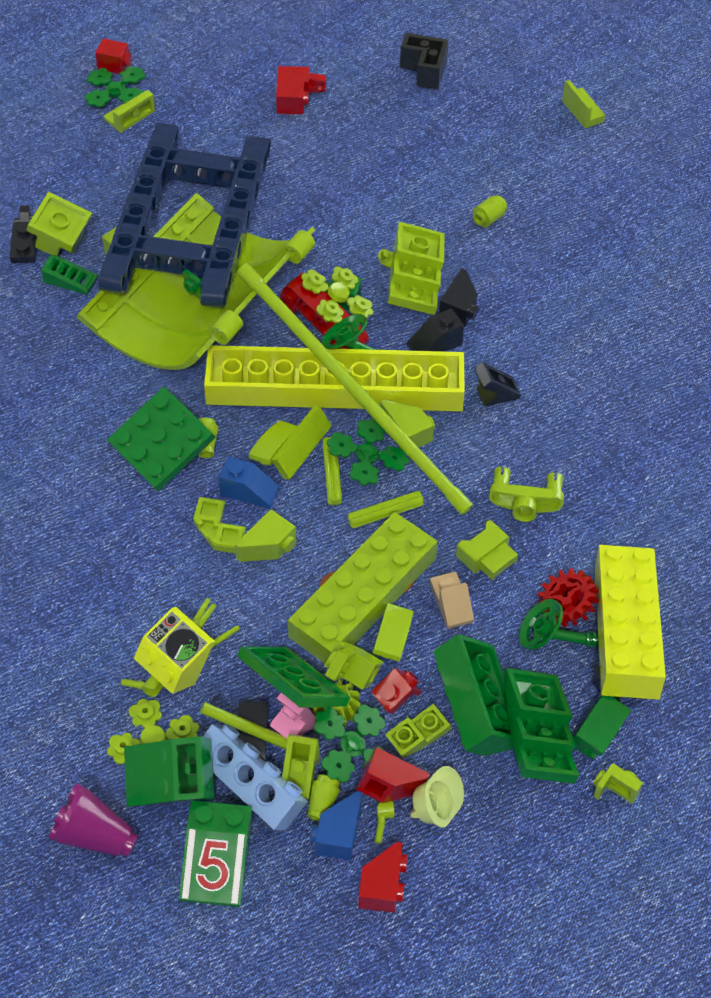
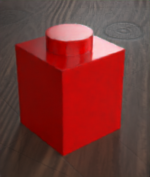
M103 38L95 52L97 69L105 68L108 72L120 74L131 64L132 55L129 53L128 43Z

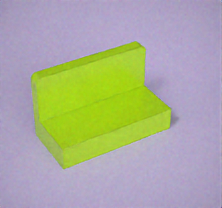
M570 80L565 81L562 101L584 128H588L604 122L605 114L582 87L577 89Z
M149 90L144 91L127 103H123L105 114L104 120L122 133L155 112L153 93Z

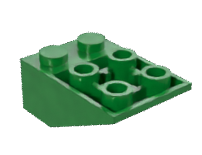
M201 736L178 738L124 747L127 807L214 799L210 738Z

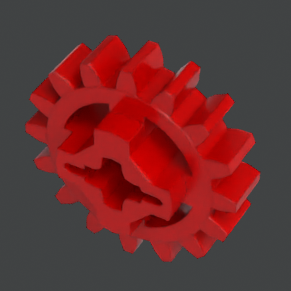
M570 568L568 574H564L560 570L559 577L557 578L550 575L551 582L549 584L543 583L542 587L545 591L538 593V597L541 600L538 603L547 599H554L561 604L563 609L561 624L563 627H566L569 621H572L574 626L578 624L577 619L579 618L586 621V613L595 612L592 604L599 603V599L596 596L599 591L591 576H586L582 570L576 574L573 568Z

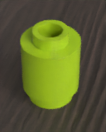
M500 195L488 197L473 209V220L479 226L489 227L505 215L507 210L506 201Z

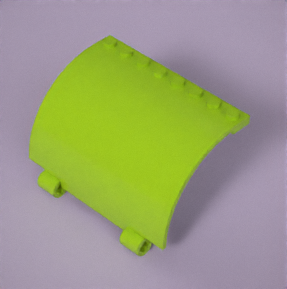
M195 193L153 237L213 245L221 216L214 211L212 205L198 193ZM311 227L307 232L299 230L290 240L281 241L261 238L247 232L224 309L201 306V300L185 290L183 286L184 278L181 274L134 268L127 291H124L122 294L100 291L78 313L76 318L109 345L141 363L166 370H179L190 367L196 363L215 341L226 345L243 327V321L239 314L254 299L257 293L237 274L238 269L245 263H249L267 284L288 260L299 264L315 247V240L311 236L315 229Z

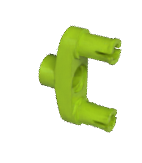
M502 467L494 469L493 484L490 486L489 499L497 506L513 510V516L518 521L529 522L536 518L537 513L554 512L563 507L564 493L562 492L564 477L562 474L557 473L555 481L554 472L549 473L546 477V488L509 485L510 469L504 467L503 475H501Z

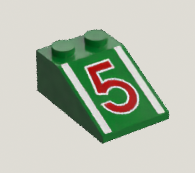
M191 800L186 828L179 901L241 907L253 826L252 806Z

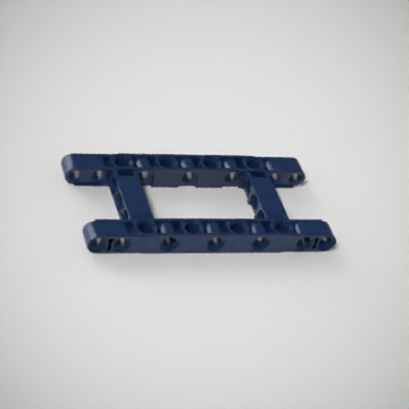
M156 123L101 268L98 282L99 291L120 294L127 291L134 268L183 275L182 272L188 269L197 277H202L200 285L203 286L201 306L224 309L269 158L271 139L255 136L246 137L239 158L177 149L179 145L177 143L178 125ZM175 178L187 180V182L195 181L209 183L213 186L216 184L231 187L213 245L146 236L151 224L153 209L156 210L162 193L163 181Z

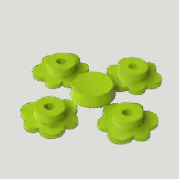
M335 267L331 278L336 282L330 287L325 282V277L315 270H308L307 273L302 274V286L306 290H312L313 293L319 294L320 292H326L328 289V294L333 299L328 302L321 300L320 305L316 308V312L323 316L325 321L341 322L344 311L339 308L337 302L344 303L347 301V305L350 307L349 311L352 314H362L366 318L373 315L372 303L368 299L362 298L359 295H356L354 298H348L350 294L349 289L353 290L358 282L357 276L350 269Z
M140 699L138 705H133L129 708V715L133 718V725L137 727L142 725L144 728L140 741L132 738L130 733H124L122 736L114 735L109 739L110 747L107 749V754L113 757L116 764L122 765L125 764L123 746L166 740V737L168 740L197 737L199 725L193 723L190 716L183 715L179 720L173 719L170 721V728L167 729L165 734L161 727L155 725V721H159L162 718V713L159 711L160 703L156 700L147 701L146 699Z

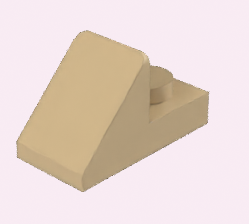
M456 571L430 578L429 584L447 629L473 623L474 616L468 586L466 583L460 582Z

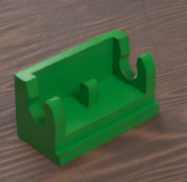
M602 695L574 734L575 749L593 760L597 755L601 757L630 714L631 709L612 696Z

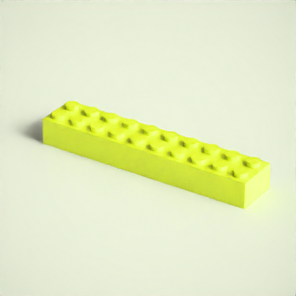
M214 345L208 348L204 382L206 405L312 408L313 406H319L321 408L364 409L308 348ZM327 349L379 406L381 401L389 400L421 407L423 411L463 412L465 393L464 352Z

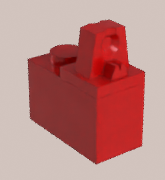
M278 66L277 114H304V105H308L309 93L326 91V75L309 73V67Z

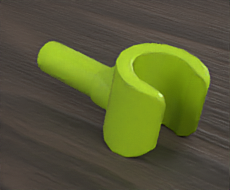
M150 675L146 682L122 679L121 681L122 686L138 688L150 697L157 696L163 688V685L159 684L160 682L152 675Z
M393 801L380 802L378 804V820L374 840L376 844H382L385 819L394 818Z

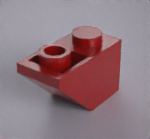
M376 747L365 764L356 790L382 803L413 796L414 790L428 780L430 773Z
M394 843L362 867L359 909L395 913L396 902H403L405 883H399V874L406 873L408 854H402L403 843Z

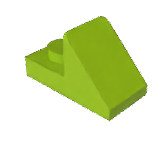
M289 734L282 778L286 782L290 781L296 784L302 790L301 796L309 799L315 767L320 764L319 739Z

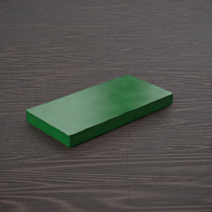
M288 647L239 648L237 657L298 707L348 706L350 696Z

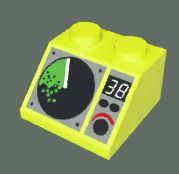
M173 607L143 636L134 659L173 694L195 685L215 641L177 607Z

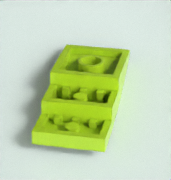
M398 222L390 269L388 304L435 315L438 305V291L441 286V269L444 264L445 233Z

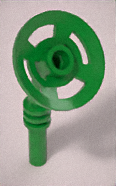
M355 314L342 319L340 323L333 325L322 339V344L326 349H336L345 346L350 349L377 350L358 341V337L368 323L367 318L362 314ZM332 339L336 340L337 343L331 345Z
M554 599L544 600L534 606L524 618L519 631L520 644L528 650L538 649L551 639L586 645V648H589L590 645L593 648H596L597 645L599 646L596 631H593L592 634L590 631H586L585 634L558 629L562 621L563 609L561 604ZM550 609L549 612H546V613L542 614V615L537 619V617H538L541 613H543L544 611ZM533 628L535 638L529 641V632Z

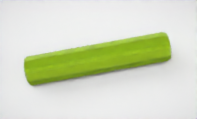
M325 437L323 439L327 500L331 506L340 505L342 503L339 460L338 456L330 454V447L326 444L330 438Z
M420 491L402 495L348 513V523L351 528H356L389 517L394 512L398 514L422 506L424 499Z

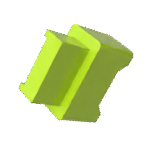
M491 520L486 522L485 530L470 541H460L456 549V557L474 574L481 570L492 581L501 572L517 562L518 554L508 546L510 537Z

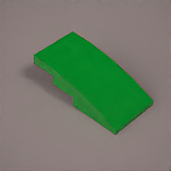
M506 668L504 677L509 728L521 777L575 784L579 777L572 757L576 744L568 725L573 715L558 676Z

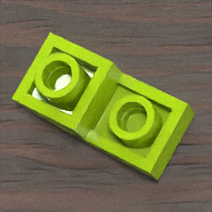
M281 420L278 421L256 442L249 453V458L263 465H272L271 459L298 426Z
M387 603L373 654L400 662L414 611Z
M432 704L412 720L409 717L385 735L401 757L404 758L436 741L449 732L452 727L437 707Z

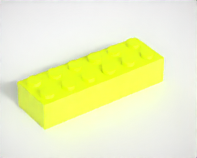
M599 545L594 568L595 585L599 591L596 594L599 599V603H596L601 695L660 700L666 675L655 550L651 548Z

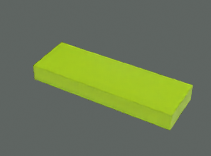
M313 406L271 459L283 479H291L332 426L321 407Z

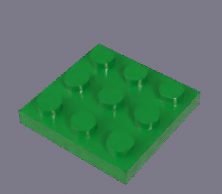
M163 386L107 440L159 492L216 437Z

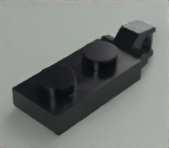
M30 205L20 206L19 218H14V222H12L11 263L36 262L35 245L37 236L26 231L32 219Z

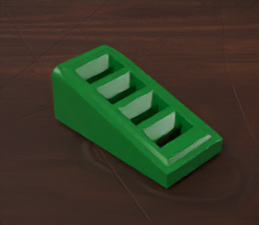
M53 254L49 256L41 269L44 283L85 295L89 294L98 279L97 274ZM82 278L85 279L84 283L80 284Z

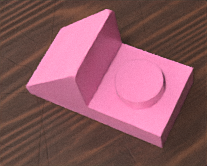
M282 693L277 697L283 708L270 724L273 729L288 739L289 734L302 736L314 728L317 720L309 708L298 707Z

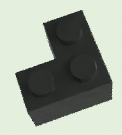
M405 32L400 51V68L417 70V86L439 89L447 63L449 40Z

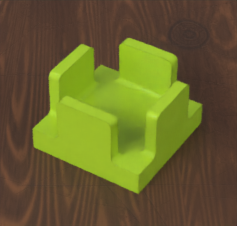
M48 191L30 220L26 231L37 236L35 247L50 255L58 256L60 248L74 254L83 238L92 212Z

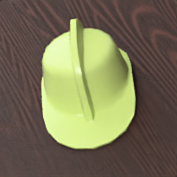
M442 766L427 782L418 786L413 793V809L410 812V816L412 818H419L423 823L435 824L439 828H445L463 804L464 786L457 771L450 766Z

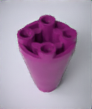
M76 783L68 797L69 801L66 807L62 806L54 820L55 825L48 838L64 845L114 856L122 854L128 857L139 835L134 833L131 826L88 788Z

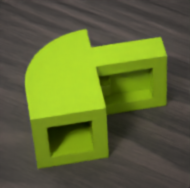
M337 641L324 665L328 668L325 675L334 681L344 678L363 690L372 685L384 662L355 645Z

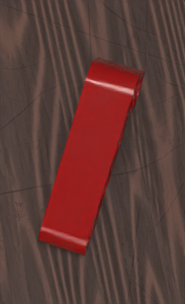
M300 273L283 287L279 298L294 315L299 311L314 327L325 335L336 323L325 321L323 316L316 312V308L320 305L321 300L328 302L333 299L327 292L315 294L312 290H306L302 286L303 280L301 276L303 273ZM339 305V308L344 311L342 319L349 317L350 315ZM365 330L358 337V341L364 344L369 341ZM334 339L331 341L333 345L337 343ZM343 346V347H340V348H337V349H350V348Z

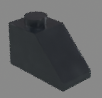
M460 269L441 298L439 313L452 308L464 324V327L467 326L471 319L474 320L479 311V306H477L478 294L465 269Z
M452 308L433 315L407 341V347L410 351L446 352L462 345L464 324Z

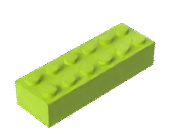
M394 512L288 619V637L324 664L337 641L355 645L384 614L387 603L394 604L435 561L438 541Z

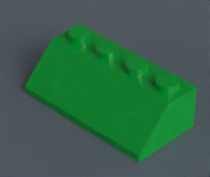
M457 634L433 652L437 661V669L441 673L445 686L444 691L449 698L453 710V718L458 725L461 743L466 752L482 756L513 750L506 705L505 677L494 645Z

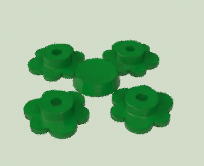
M133 66L127 67L125 71L120 73L122 82H110L112 73L108 72L105 68L91 71L90 75L86 78L88 83H93L94 86H107L106 90H93L92 93L86 94L85 100L89 106L103 107L105 103L111 100L110 97H118L119 101H123L124 104L144 91L138 90L136 87L127 89L124 83L136 84L139 80H143L145 78L143 69Z
M369 419L368 421L360 420L358 422L357 434L363 437L366 442L358 447L352 442L350 436H344L339 432L333 433L332 437L326 442L327 446L330 447L329 452L333 456L348 458L350 453L356 452V458L360 463L355 462L352 464L350 478L358 481L362 486H366L368 483L374 485L378 482L379 478L377 475L379 470L377 467H372V464L378 457L384 462L386 468H393L398 472L402 471L405 465L409 463V458L406 457V453L400 447L388 446L386 450L381 451L379 454L378 449L371 445L376 441H382L384 438L383 434L385 433V430L374 419Z
M361 705L357 709V714L353 717L354 723L357 724V732L349 731L346 733L343 727L344 718L341 715H337L334 708L327 707L323 712L319 711L316 713L315 719L317 721L314 724V730L317 734H324L326 740L342 737L339 743L341 751L338 753L336 750H331L328 753V757H325L321 762L322 768L328 771L327 776L329 779H337L341 783H346L350 779V773L355 769L354 765L350 763L351 758L360 756L362 753L365 761L363 768L365 767L376 747L365 750V741L362 736L369 734L372 737H376L379 734V730L385 727V720L379 716L380 712L377 708L370 709L367 705Z

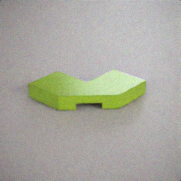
M199 497L193 517L194 525L213 550L235 553V543L246 534V527L221 523L226 507L225 501Z

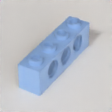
M212 724L203 737L211 739L213 773L248 806H252V810L273 830H287L308 802L301 796L302 790L296 784L290 781L286 782L280 776L281 771L274 764L265 762L260 758V751L252 744L244 743L238 737L240 733L234 727L227 724ZM230 749L233 750V759L231 760V762L228 759V752ZM251 767L254 771L252 781L248 778V772ZM271 787L275 790V797L272 801L269 798Z

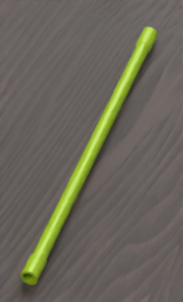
M249 263L242 265L237 271L242 280L267 303L440 489L453 507L461 515L467 513L474 504L433 464L266 285L263 278Z

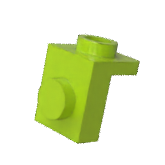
M612 763L606 772L601 770L595 778L593 785L596 786L593 797L599 800L608 788L633 804L640 794L643 782L633 772L624 771Z

